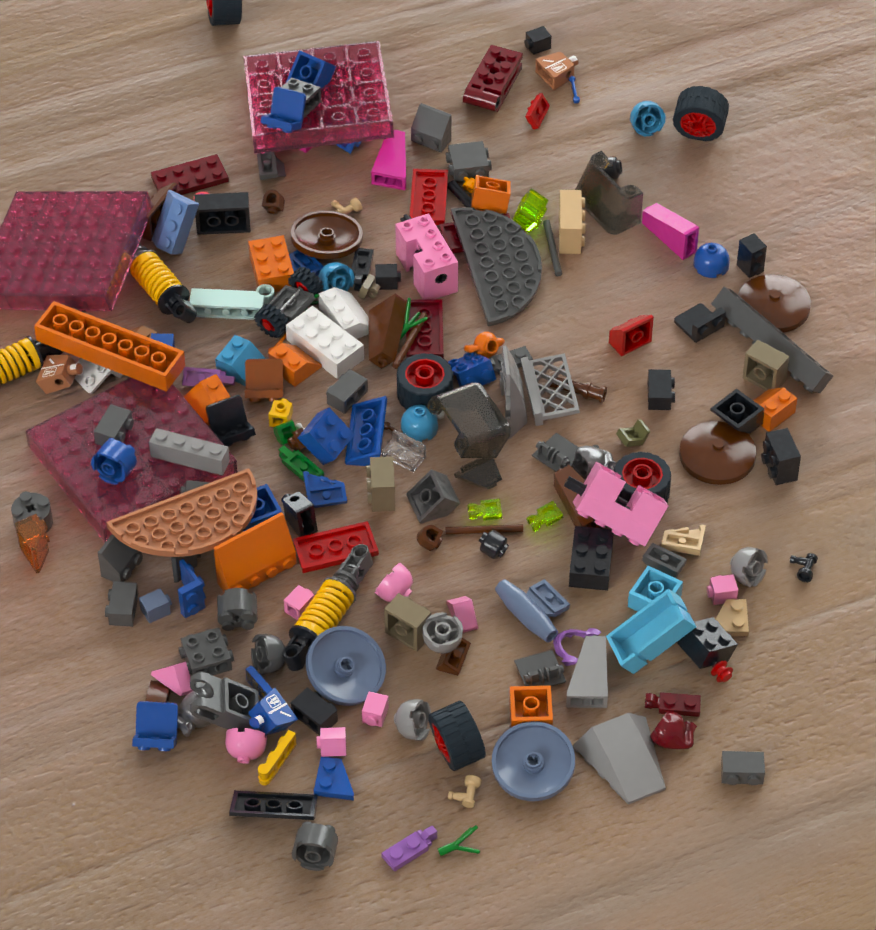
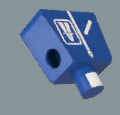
M276 688L272 689L248 711L251 717L249 720L250 726L253 729L259 728L261 732L265 733V736L284 731L298 720Z

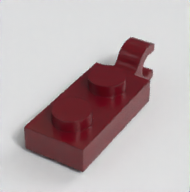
M660 692L659 697H657L655 694L646 693L644 708H658L659 714L673 711L682 716L700 717L701 695Z

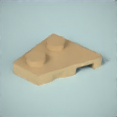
M699 525V529L689 530L688 527L678 530H665L661 547L669 551L700 556L706 525Z
M726 599L715 619L731 636L749 635L746 599Z

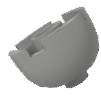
M753 547L740 549L730 561L732 575L734 574L736 581L747 587L757 586L766 573V569H763L764 563H768L767 554L764 550Z
M444 612L429 616L423 625L424 643L430 650L436 653L444 654L455 650L462 640L463 626L461 621L453 615L451 617Z
M422 699L408 700L402 703L397 713H395L394 723L399 733L406 739L423 741L429 734L430 729H426L429 722L428 716L431 713L428 702H423Z

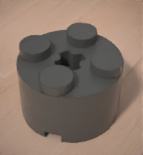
M25 491L13 502L11 507L13 523L20 535L34 538L38 534H45L51 529L53 524L49 499L46 496Z
M231 588L225 590V594L222 596L220 594L217 596V620L222 625V629L231 631L239 627L245 630L254 628V624L258 620L257 595L254 592L250 594L248 589Z
M309 821L303 822L302 826L297 830L292 850L294 861L296 862L297 859L301 862L300 866L314 871L324 870V867L328 865L329 867L332 866L338 845V836L335 833V828L331 825H322Z

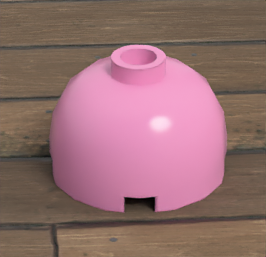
M398 563L392 569L394 573L391 572L389 575H386L376 589L375 594L387 602H391L398 593L405 597H409L412 593L410 589L413 584L412 575L401 563Z
M232 728L226 731L225 744L228 753L236 758L237 762L248 764L250 760H256L264 753L267 736H265V733L254 729L245 728L244 732H238V728Z

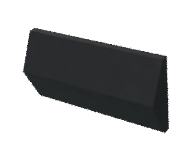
M234 790L229 816L314 820L316 818L318 795Z

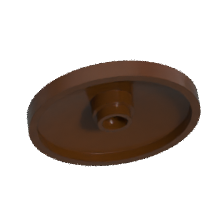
M336 211L307 213L299 217L291 227V241L294 247L303 254L318 259L346 257L359 249L362 244L363 231L360 224L354 218Z
M768 274L755 277L746 282L738 294L782 333L800 327L810 314L811 299L807 290L799 282L786 276Z
M709 421L698 424L686 432L680 443L679 456L684 469L694 478L709 484L725 485L737 482L751 472L755 464L756 447L748 433L737 431L726 422Z

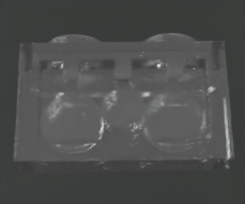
M394 430L392 432V440L382 450V457H393L394 463L414 472L426 458V445L407 436L405 433Z

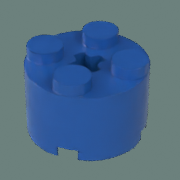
M109 438L92 457L91 466L94 471L97 470L100 473L99 477L103 481L114 485L119 482L122 483L137 464L134 454L135 449L131 445H126L114 438Z

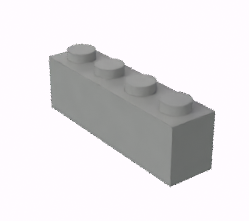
M158 428L155 429L149 441L151 457L223 476L230 462L228 446Z

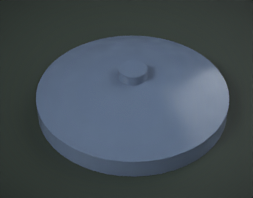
M337 626L325 630L312 642L306 655V671L312 686L322 697L338 705L353 706L364 703L368 692L377 693L385 679L386 663L381 648L371 636L354 627Z
M543 722L521 723L504 732L496 742L492 753L493 774L500 787L517 799L525 801L546 800L559 794L571 781L575 770L574 749L568 737L561 730Z

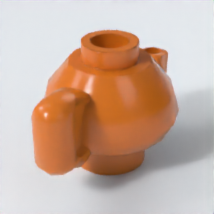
M484 331L478 334L473 345H465L464 351L468 353L476 352L478 355L489 358L497 353L498 348L505 343V340L503 338H496L491 332Z

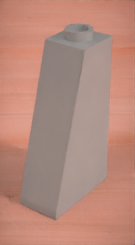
M586 636L567 690L566 708H607L606 636Z

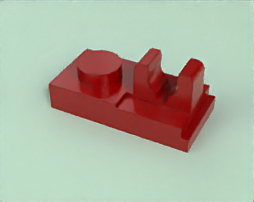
M543 93L536 95L535 99L530 102L531 106L527 108L528 112L525 117L532 129L540 127L550 107Z

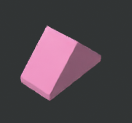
M463 596L447 600L452 617L453 615L456 616L462 623L463 633L478 629L472 599Z
M186 662L155 670L151 673V676L179 696L187 695L193 691L190 688V674Z

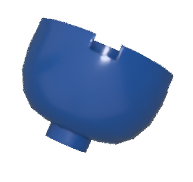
M712 242L705 243L695 252L694 268L697 269L700 275L716 278L717 275L721 273L724 275L729 270V254L722 245Z

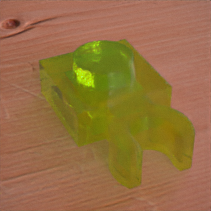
M500 499L480 500V505L475 503L467 505L468 511H474L469 512V519L471 520L477 519L479 516H482L483 520L502 519Z
M551 501L537 509V515H530L526 520L528 524L536 522L531 527L533 531H537L542 524L548 527L564 517L555 502Z

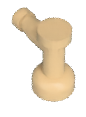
M356 197L346 207L339 204L337 200L331 203L336 208V212L346 215L352 211L359 212L363 209Z
M467 775L464 781L467 787L466 793L449 791L448 799L462 801L464 807L473 808L475 804L473 800L475 789L480 787L482 780L477 776Z

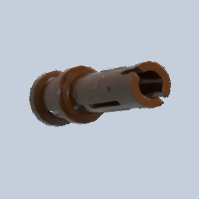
M560 377L555 378L561 382L565 380L564 378ZM572 381L575 393L582 395L585 399L592 398L599 400L600 403L604 402L607 387L594 386L590 382L583 384ZM552 383L550 387L558 388L559 385Z

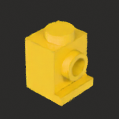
M285 398L273 401L271 411L268 414L269 427H276L291 420L293 414L291 402Z

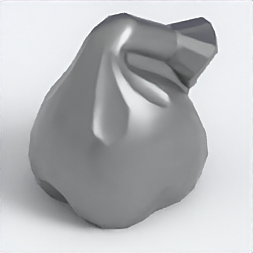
M581 446L575 451L573 467L582 478H587L595 462L614 471L616 462L613 461L610 452L593 446Z
M195 691L189 693L178 707V728L181 729L185 737H189L195 727L202 728L211 724L190 713V704L197 698H200L199 694Z

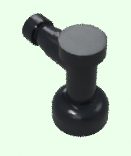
M808 553L806 558L791 555L790 563L804 565L803 568L798 570L797 578L802 582H810L813 578L812 567L818 560L817 555Z

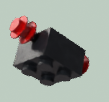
M714 617L695 621L696 628L676 643L700 669L712 666L711 675L717 676V682L728 681L732 677L733 668L727 667V662L738 644Z

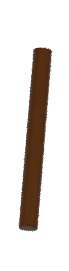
M422 312L418 320L428 317V315ZM424 322L412 328L392 364L393 368L398 369Z
M523 524L445 527V535L480 534L484 532L489 533L491 530H495L498 533L523 532Z

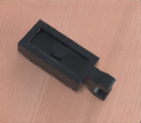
M359 248L355 251L351 267L355 276L354 291H360L363 279L366 280L370 274L374 249Z

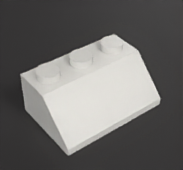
M336 287L318 293L319 309L325 316L356 339L369 334V317L352 293Z

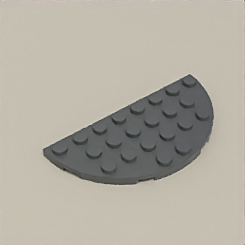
M471 207L451 209V216L487 325L492 326L507 321L528 306L539 288L542 263L537 245L532 237L528 236L521 229L518 223L502 214L490 210H473Z

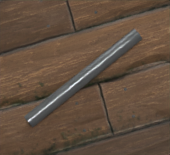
M544 220L543 225L556 276H561L562 270L550 220Z

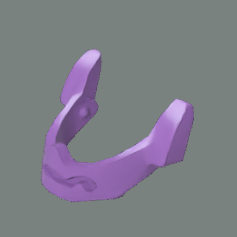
M589 628L587 631L575 629L563 631L553 641L555 653L563 658L562 663L566 666L574 665L577 663L578 658L566 653L562 648L561 641L565 637L571 638L573 635L585 639L586 636L599 635L601 631L595 628Z

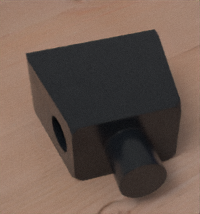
M300 492L292 495L285 494L281 499L285 518L296 534L302 537L318 532L314 505Z

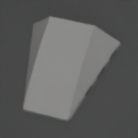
M502 346L501 378L499 382L501 396L505 395L506 399L505 429L506 437L510 439L527 424V415L519 369L507 346Z
M626 713L593 726L573 745V749L584 757L588 765H592L598 771V775L602 779L605 778L610 783V787L627 804L666 789L654 744L650 738L651 734L647 719L644 716Z

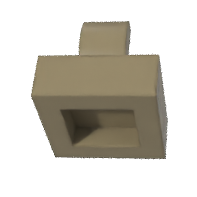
M369 274L358 294L359 298L364 300L367 294L372 298H376L380 286L373 283L375 279L373 275Z

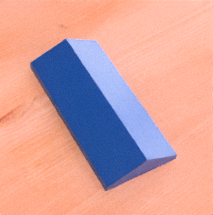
M386 396L352 405L349 428L355 435L347 444L346 465L366 466L370 465V457H380L387 406Z

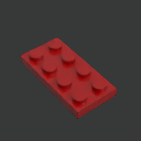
M413 169L410 216L412 219L429 213L435 225L445 223L448 170Z
M368 521L292 539L302 573L342 564L352 548L359 544H364L368 547L371 557L379 555Z

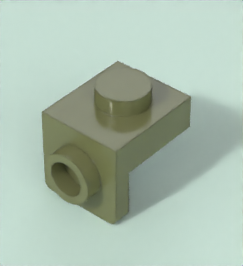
M639 419L633 427L619 428L616 435L626 447L641 446L647 439L650 430Z

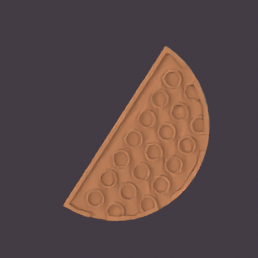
M248 468L107 521V528L119 541L143 553L164 557H184L203 554L214 550L215 546L240 534L249 524L257 505L256 481Z

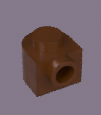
M268 190L263 196L262 207L270 214H278V211L283 212L284 197L276 190Z
M302 427L292 432L294 436L287 439L288 445L295 451L305 448L298 440L299 435L303 432Z
M427 525L418 532L417 541L429 551L434 548L437 549L443 540L441 538L443 530L434 525Z

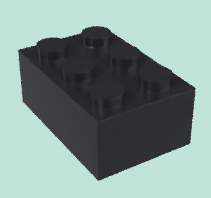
M248 192L194 195L195 202L199 203L195 215L197 235L251 232Z
M575 526L569 587L608 591L614 533L611 532L612 529Z

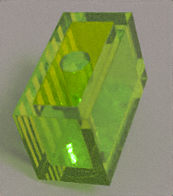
M531 188L522 197L512 220L528 233L533 228L537 229L542 222L540 218L547 211L548 199Z

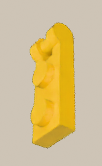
M288 730L285 736H281L276 749L269 753L267 762L258 766V778L261 785H268L297 745L295 732Z

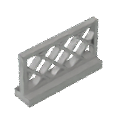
M565 353L534 360H528V357L520 358L536 426L543 425V420L580 413ZM557 361H563L559 368L552 364ZM537 365L545 366L541 372L534 369V366ZM548 369L555 371L552 377L545 374ZM559 374L566 376L563 382L555 378L558 377ZM541 378L548 380L545 385L538 383ZM552 383L559 385L555 391L548 388ZM563 388L570 390L567 396L559 392ZM544 392L552 394L548 400L541 397ZM555 397L562 399L559 405L552 402ZM569 402L574 405V408L566 409L563 406ZM548 406L555 408L553 412L545 413V409Z

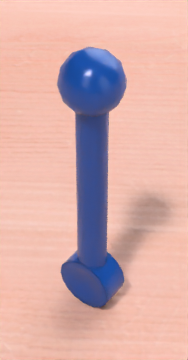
M570 76L569 81L572 84L574 94L573 102L579 103L580 98L577 96L575 87L576 78Z

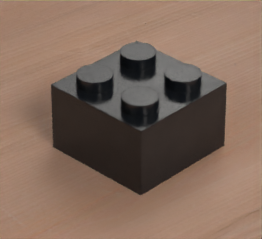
M788 428L766 432L761 460L768 468L770 479H773L775 485L797 481L801 455Z

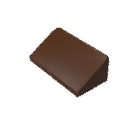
M462 638L461 643L455 650L441 654L436 669L458 676L471 643Z

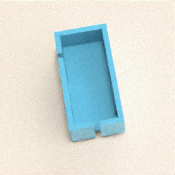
M667 589L606 636L621 667L635 674L648 664L646 660L652 661L696 628L680 596Z

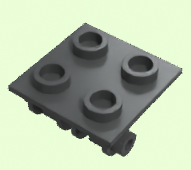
M555 433L548 441H539L536 444L538 450L532 456L556 472L560 468L573 465L575 451L579 447L558 433Z
M553 650L514 660L525 686H554L566 682L563 675L564 667L558 664Z

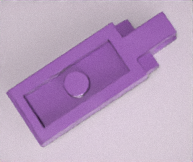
M185 367L182 386L194 387L200 381L217 374L225 387V385H235L234 376H226L225 371L217 369Z
M430 826L423 832L422 830L415 831L382 852V858L393 871H397L428 851L432 841L437 838V830Z

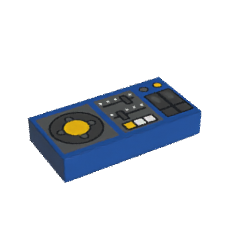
M252 665L246 668L247 682L253 689L258 690L259 696L263 698L272 690L271 686Z

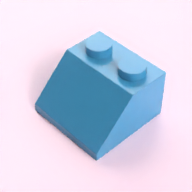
M234 335L216 357V369L225 371L226 376H234L235 382L246 386V360L266 358L251 341Z

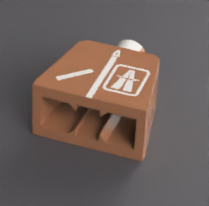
M556 52L537 58L535 72L553 90H556L568 82L570 76H574V66L578 65V59L576 56L567 58L562 52Z
M68 354L48 355L36 383L45 394L70 387L75 376L82 374L83 367L80 363H76Z

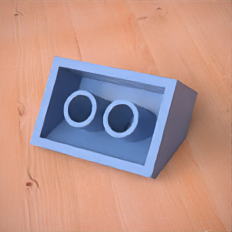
M168 190L152 237V241L157 248L169 254H182L199 203L172 190Z

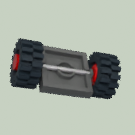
M299 267L289 277L288 281H290L289 285L291 286L285 285L268 304L263 305L255 314L254 320L257 322L256 325L261 327V331L264 330L265 334H269L272 338L273 336L274 338H279L286 331V324L305 311L315 300L314 295L321 293L323 290L322 281L319 280L318 276H315L316 273L310 272L309 268L306 270V267Z

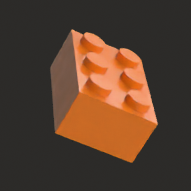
M284 235L248 241L249 256L257 287L262 284H269L274 288V292H279L285 285L291 286L288 280L294 271Z

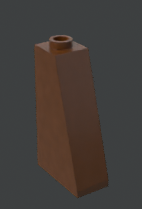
M396 293L369 310V361L381 369L396 359L405 320L407 301Z
M570 465L557 470L554 473V487L574 526L600 528L601 526L594 522V518L590 516L585 518L577 513L578 511L573 503L577 493L564 487L565 481L569 476L582 483L585 480Z

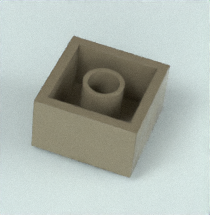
M757 340L745 353L742 378L764 390L780 388L786 381L789 356Z
M370 457V465H366L367 477H369L367 478V492H371L367 493L368 504H372V512L395 511L393 457Z
M398 593L384 608L385 633L418 651L424 644L423 625L426 623V619L431 616V612L426 607L413 602L411 598Z

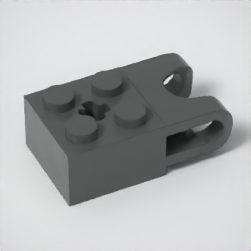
M197 672L190 677V688L200 696V698H197L190 704L191 715L225 729L238 728V732H244L245 728L253 729L249 724L251 717L248 711L259 702L258 690L228 678L220 679L205 672Z

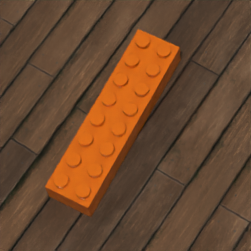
M55 301L52 302L34 325L36 341L166 392L185 368L184 351Z

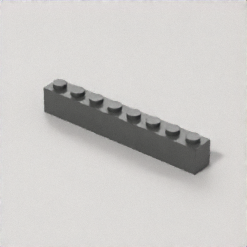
M723 287L711 303L716 308L715 311L719 308L726 311L725 317L728 318L727 322L731 326L741 329L740 333L744 337H750L754 340L752 344L759 340L788 355L790 376L798 382L802 381L804 383L803 387L809 392L821 393L833 378L829 371L733 290Z

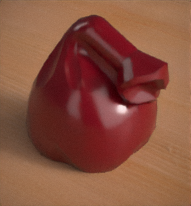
M667 711L651 733L650 738L656 745L663 748L689 749L694 745V731L697 726L692 721L684 722L682 716L678 713Z

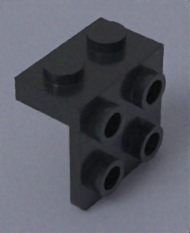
M699 303L676 316L674 323L697 343L724 327L726 311L719 308L711 312L704 304Z
M235 395L206 406L212 437L217 444L229 447L235 442L245 441L251 436L256 435L254 427L247 421L240 395Z

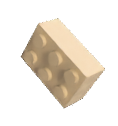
M560 190L559 254H581V247L585 246V236H582V234H585V223H582V221H585V210H582V208H585V197H582L581 190Z

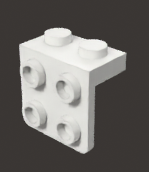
M80 358L77 363L82 365L83 372L76 375L74 379L89 394H93L111 373L120 379L123 374Z

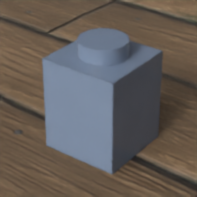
M161 588L139 597L140 610L149 623L171 614V599L168 594L164 595Z

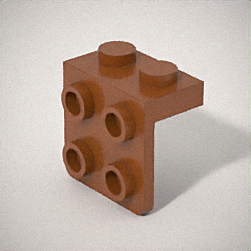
M282 359L246 360L245 398H249L251 402L260 401V398H268V401L283 398Z

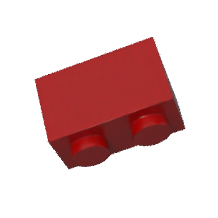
M639 315L619 326H615L609 331V344L621 357L652 342L653 315Z

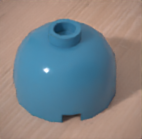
M642 101L636 104L630 113L632 127L642 136L654 135L652 133L660 131L665 124L666 116L663 109L653 101Z
M339 262L328 263L320 270L318 275L319 280L322 281L321 285H323L322 292L333 287L348 292L350 286L353 287L355 276L353 270Z
M421 404L413 405L402 415L401 430L404 435L414 438L417 443L425 439L429 441L438 431L437 415L428 406Z

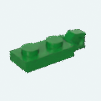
M285 445L278 449L282 463L303 482V471L319 477L324 476V471L299 450L292 452Z

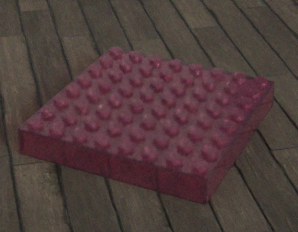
M379 41L300 50L336 66L330 83L321 89L322 101L303 118L302 128L294 130L292 133L283 132L281 128H268L267 124L261 123V117L271 113L274 88L282 87L286 83L299 50L244 56L254 154L394 138L393 119Z
M16 191L0 227V310H47L52 302L55 301L76 310L112 311L147 225L148 214L153 207L148 191Z
M129 378L26 430L28 446L104 542L112 535L107 528V521L179 495L180 488L184 486L186 480L211 483L238 472L237 460L230 451V462L223 476L151 457L149 441L156 428L224 445L173 384L166 392L136 379ZM110 404L131 410L134 425L126 433L123 443L131 445L135 449L134 454L137 460L135 468L122 483L119 482L115 485L103 481L99 477L100 473L97 470L94 471L91 466L92 457L101 448V445L95 444L93 431Z

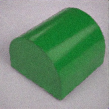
M293 420L273 428L277 441L284 445L288 443V438L294 436L292 432L296 430Z

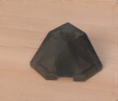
M493 458L475 459L460 468L461 473L457 471L454 474L457 479L486 489L497 486V482L502 480Z

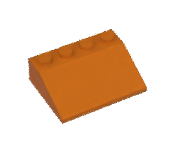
M282 512L214 547L217 584L224 593L225 590L231 588L250 589L256 587L261 582L273 578L278 573L290 569L297 564L296 551Z

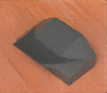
M274 149L257 151L260 180L286 177L284 163L276 157Z
M652 543L644 553L642 561L647 566L672 577H677L685 566L687 559Z

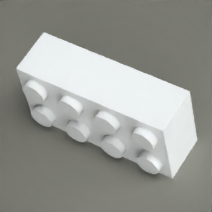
M311 306L286 324L287 341L297 345L336 379H339L342 374H345L349 369H352L364 360V344L314 306Z

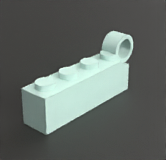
M269 284L258 286L256 291L192 288L189 302L197 311L196 317L254 320L255 314L263 305L268 304L275 295L274 288Z

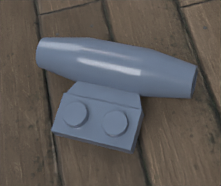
M506 579L497 584L495 591L507 609L528 630L546 642H551L558 635V630L549 617H556L569 610L570 604L545 579L529 587L527 593Z

